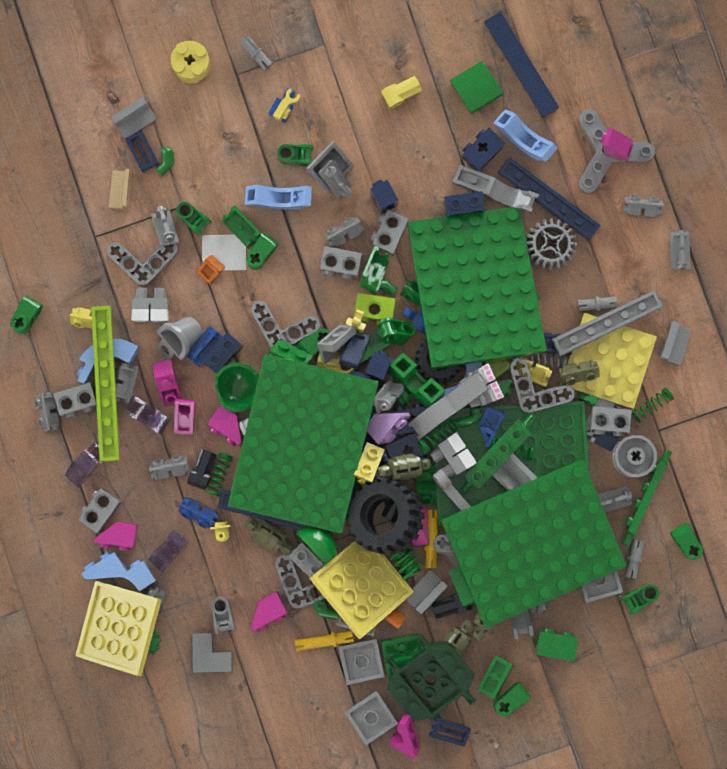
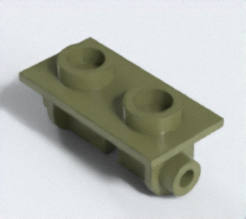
M597 361L580 362V369H577L575 364L562 366L559 369L562 385H573L577 382L592 381L595 378H599Z

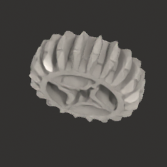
M550 218L549 224L543 219L542 226L537 222L535 224L536 229H530L533 235L527 234L526 236L527 239L531 240L527 241V246H531V248H528V252L533 253L530 256V260L536 258L537 260L534 263L536 266L539 262H542V269L545 268L546 264H549V270L553 269V264H555L556 269H559V262L566 266L567 261L565 259L571 261L572 256L570 254L576 253V250L571 248L577 246L576 242H571L576 238V235L569 236L573 229L570 228L566 231L565 228L568 224L564 223L561 227V220L559 219L556 224H553V218ZM545 230H555L560 234L557 236H551L548 232L546 233ZM540 233L544 245L537 250L536 238ZM565 239L566 250L565 253L562 255L560 252L561 250L559 248V243L561 242V240ZM547 240H549V242L556 241V243L554 244L555 248H553L552 246L545 248L548 244ZM550 252L557 258L549 259L545 258L541 254Z

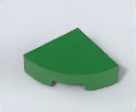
M578 392L575 397L580 401H585L591 407L598 400L597 397L591 394L588 396L584 392Z

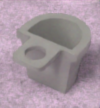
M185 317L174 323H165L156 331L162 338L157 345V350L166 360L172 359L174 355L180 361L187 356L189 349L202 335L199 323L192 317ZM163 346L167 347L169 354L164 351Z

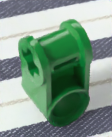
M283 144L278 148L277 158L282 164L309 166L312 163L311 154L314 146L308 144ZM284 150H288L291 153V156L289 158H283L280 155L281 152Z
M181 202L176 208L178 217L199 237L202 235L201 232L205 227L212 223L207 216L188 202ZM183 207H188L191 211L189 215L183 216L180 214V210Z
M263 232L247 255L248 266L253 270L262 268L279 243ZM258 256V257H259V263H258V262H255V263L253 264V263H252V257H253V258H256V257Z
M24 296L11 318V327L19 334L27 333L41 313L43 305L28 296ZM23 322L24 326H18L17 323Z
M384 318L378 322V328L382 332L381 339L383 343L403 346L416 333L415 326L409 321Z
M325 328L318 329L296 345L297 349L315 357L320 353L317 345L320 342V334H329L330 331Z
M687 522L670 532L673 540L687 559L696 560L702 556V546ZM690 546L692 548H697V551H695L696 555L689 554V551L691 550Z
M644 584L620 598L624 600L630 610L628 613L632 615L656 601L659 597V590L652 584ZM649 587L654 589V595L651 598L645 596V590Z
M517 682L496 699L493 705L494 710L501 716H508L525 704L531 696L521 683ZM501 702L504 704L507 703V705L505 706L507 709L506 711H499V709L501 708Z

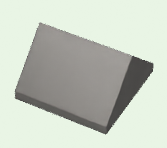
M333 141L306 168L307 174L328 193L331 189L318 172L331 160L334 161L344 176L354 166Z

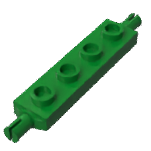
M530 414L524 422L517 419L465 475L467 482L460 488L463 491L468 487L463 492L464 494H467L472 487L479 489L532 433L529 427L537 420L534 417L529 422L534 415Z
M665 449L661 459L657 461L653 470L649 472L651 476L648 481L645 480L641 488L643 494L640 499H636L633 505L635 511L626 520L627 534L622 544L630 547L631 541L635 537L646 509L668 465L672 454L671 451Z

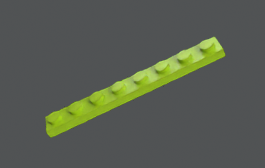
M111 306L91 307L99 457L100 461L120 460L112 308Z

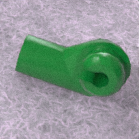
M472 408L470 410L472 415L456 418L458 426H470L480 420L483 415L481 408Z

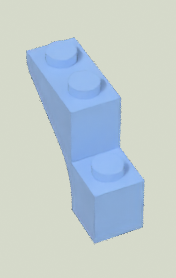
M110 551L100 557L102 559L100 562L95 564L93 561L85 566V571L81 573L85 579L123 577L130 580L138 591H142L157 581L146 561L140 563L137 560L129 566L130 570H128L118 553H111Z

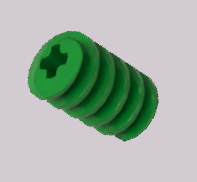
M405 547L404 552L394 553L390 558L391 561L398 560L394 565L395 567H402L399 570V574L406 573L403 580L409 579L422 570L419 569L422 563H415L418 558L417 555L410 556L413 549L406 550Z

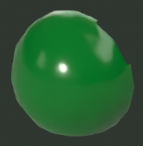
M241 362L230 363L222 367L215 375L216 393L224 409L232 412H242L252 407L259 378L258 373L253 368Z
M306 526L296 531V536L299 535L320 558L323 566L338 554L337 542L329 531L312 526Z

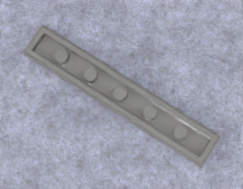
M653 290L559 335L551 341L559 357L663 308V305L656 291Z

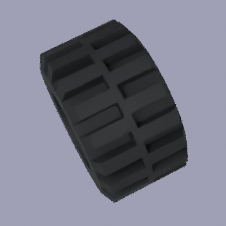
M427 339L423 340L420 346H418L415 354V364L423 378L426 380L432 378L437 383L444 384L453 380L458 375L462 365L450 366L441 371L431 369L428 364L429 351Z

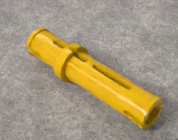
M427 510L429 544L424 547V551H426L425 568H437V551L433 547V542L438 536L437 510Z
M352 630L295 639L297 652L354 643Z

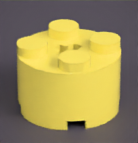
M195 41L180 42L172 52L171 65L177 77L183 82L190 84L198 83L209 74L211 68L210 58L207 50L200 43ZM190 60H194V62H192L191 65H188V62H190Z

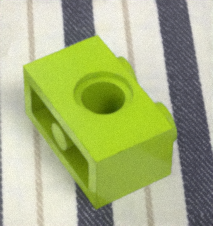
M358 293L354 316L358 309L364 312L361 322L369 323V320H373L378 324L384 318H393L396 299ZM373 305L380 308V312L376 315L369 312V308Z

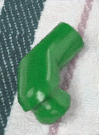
M169 147L162 148L163 163L156 169L162 176L175 163L174 152Z
M382 279L378 290H385L390 296H393L398 289L386 279Z
M318 599L314 603V609L320 617L338 619L339 614L336 610L330 609L324 600Z

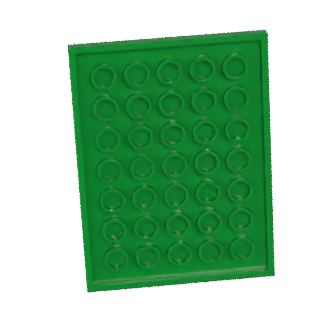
M509 207L488 210L482 213L474 212L468 213V215L459 214L407 222L431 369L546 353V343L521 210Z
M264 354L228 507L342 534L356 477L354 473L358 469L379 381Z
M585 401L568 402L530 413L524 412L519 405L491 406L505 413L494 437L495 441L498 438L500 439L517 419L524 422L532 414L534 416L529 420L530 422L536 417L537 420L529 427L532 433L520 445L521 450L525 444L527 451L530 446H534L533 458L531 461H528V456L526 460L524 459V446L518 459L537 478L580 459L584 460L589 472ZM524 404V405H523V406H526L528 409L531 408V407H530L531 404ZM479 407L481 408V413L484 414L487 407ZM462 408L434 429H439V426L444 425L445 421L449 422L450 418L456 421V418L472 415L470 411L472 408ZM480 420L473 425L459 427L457 434L466 447L452 457L468 449L475 461L478 462L490 449L491 444L489 448L486 447L480 430ZM446 423V427L450 430L451 434L456 433L451 425ZM441 427V431L446 436V439L449 438L450 435L446 429ZM436 430L435 433L442 443L443 441H445V439L441 436L440 432ZM433 435V442L436 445V447L433 446L434 451L438 448L437 446L441 443H439ZM518 448L514 452L516 457L518 455ZM445 458L435 463V473L448 465ZM473 466L458 475L454 474L448 477L452 482V486L470 506L508 491L491 476L479 489L472 487L467 494H464L463 492L468 487L463 491L460 488L467 482L465 475ZM435 482L438 525H442L440 519L457 513L460 510Z
M583 459L440 519L485 628L627 567Z

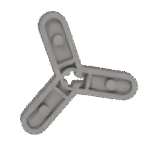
M586 109L581 112L579 123L596 153L579 179L578 187L583 193L590 194L595 191L612 162L624 161L602 153L604 149L602 148L601 139L604 132L607 133V130L598 114L592 109ZM633 142L634 146L627 162H648L654 157L655 148L647 142Z

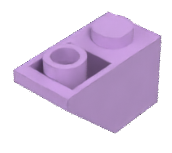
M409 413L374 414L369 420L367 432L378 444H388L395 439V434L398 430L407 424L406 420L411 415Z

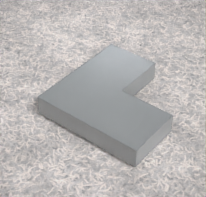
M192 633L193 673L232 672V652H212V633Z

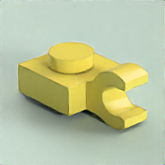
M292 89L287 90L285 98L273 114L274 119L279 122L282 119L286 120L291 112V109H289L290 105L299 102L301 98L300 94L294 99L290 98Z
M357 309L354 318H348L345 325L355 326L356 332L363 333L366 324L361 323L364 312Z

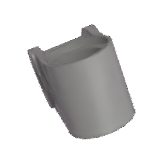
M225 596L216 597L212 602L213 623L216 635L228 630L234 632L235 623L229 599ZM217 601H224L226 608L224 610L217 609Z

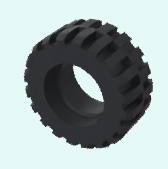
M377 478L373 479L371 483L366 482L363 484V489H357L354 493L356 495L355 498H351L349 502L351 507L347 510L349 519L346 521L347 526L351 527L349 530L350 535L355 537V542L363 546L364 549L382 555L399 554L404 552V547L409 549L413 545L412 540L419 538L420 535L417 534L419 529H423V524H421V519H424V513L421 512L423 504L418 501L419 496L417 493L413 492L409 486L388 478H382L381 480ZM392 499L398 508L397 522L389 532L380 535L374 528L373 515L380 503Z

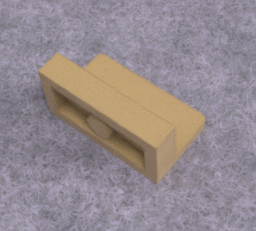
M125 169V171L112 170L109 209L129 210L132 180L130 169Z

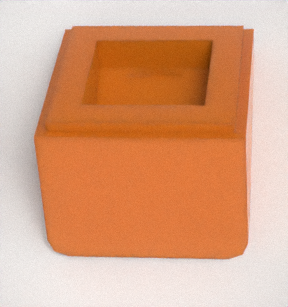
M210 255L196 272L211 284L225 269V266L213 255Z
M395 608L384 619L396 629H399L406 616Z

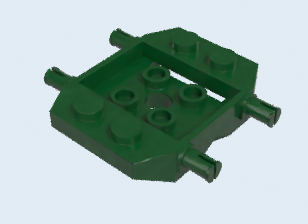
M420 635L416 641L423 648L414 657L400 665L392 657L386 661L393 670L387 690L405 712L411 714L413 721L430 718L435 720V717L442 719L439 712L461 696L465 698L469 705L476 701L469 692L475 673L448 641H432L429 643L423 635ZM405 675H407V677L412 681L416 688L426 698V700L429 702L428 705L419 696V694L410 685V683L405 679ZM434 675L437 680L430 683L426 680V677Z

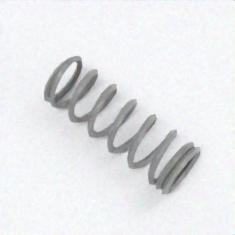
M542 353L540 359L539 354H535L534 358L531 355L532 366L534 365L536 355L538 357V364H541L544 355L545 367H547L550 356L551 368L554 367L556 357L558 369H560V366L562 368V366L567 365V356L565 355L561 357L560 361L558 354L555 355L554 360L551 353L548 355L547 360L545 353ZM529 355L524 356V359L528 360Z

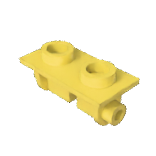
M80 307L73 308L72 314H70L71 325L78 328L92 329L91 310Z
M524 359L528 365L532 382L546 387L552 374L549 367L540 364L532 367L533 362ZM517 361L516 366H513L519 372V375L516 376H527L526 373L522 374L521 367H524L523 364Z
M368 442L366 443L358 469L354 473L360 484L373 481L385 449Z
M227 522L214 523L215 527H210V529H215L216 539L220 542L227 541L230 537L229 527L233 526L228 525Z

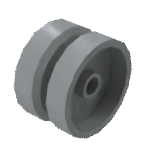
M631 435L615 444L612 450L611 461L619 474L627 478L642 477L653 470L657 462V451L654 444L648 438L641 435ZM631 453L636 454V460H632L633 456Z

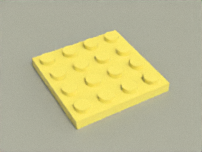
M583 313L580 325L597 317ZM624 326L572 351L567 365L575 364L576 368L580 369V362L597 361L600 377L592 381L585 380L568 386L572 387L575 391L584 392L587 395L591 394L597 398L634 409L657 336Z
M355 541L309 578L358 639L365 636L414 592L384 554L366 550Z
M95 581L75 656L136 676H142L162 599Z

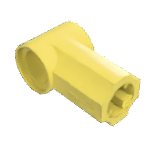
M413 76L397 85L392 84L384 88L381 93L389 108L392 109L401 105L406 99L422 92V89L416 77Z
M319 354L317 367L349 374L351 370L355 371L354 368L348 371L342 370V365L339 364L340 355H336L328 363H323Z

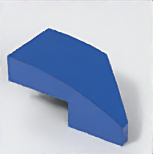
M489 405L479 422L480 430L488 448L505 416V413Z

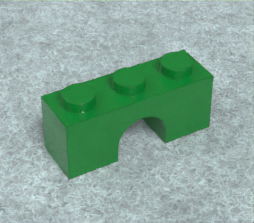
M404 353L390 364L389 375L398 383H402L404 388L426 408H429L444 397L445 390L432 378L429 380L423 378L417 370V365Z

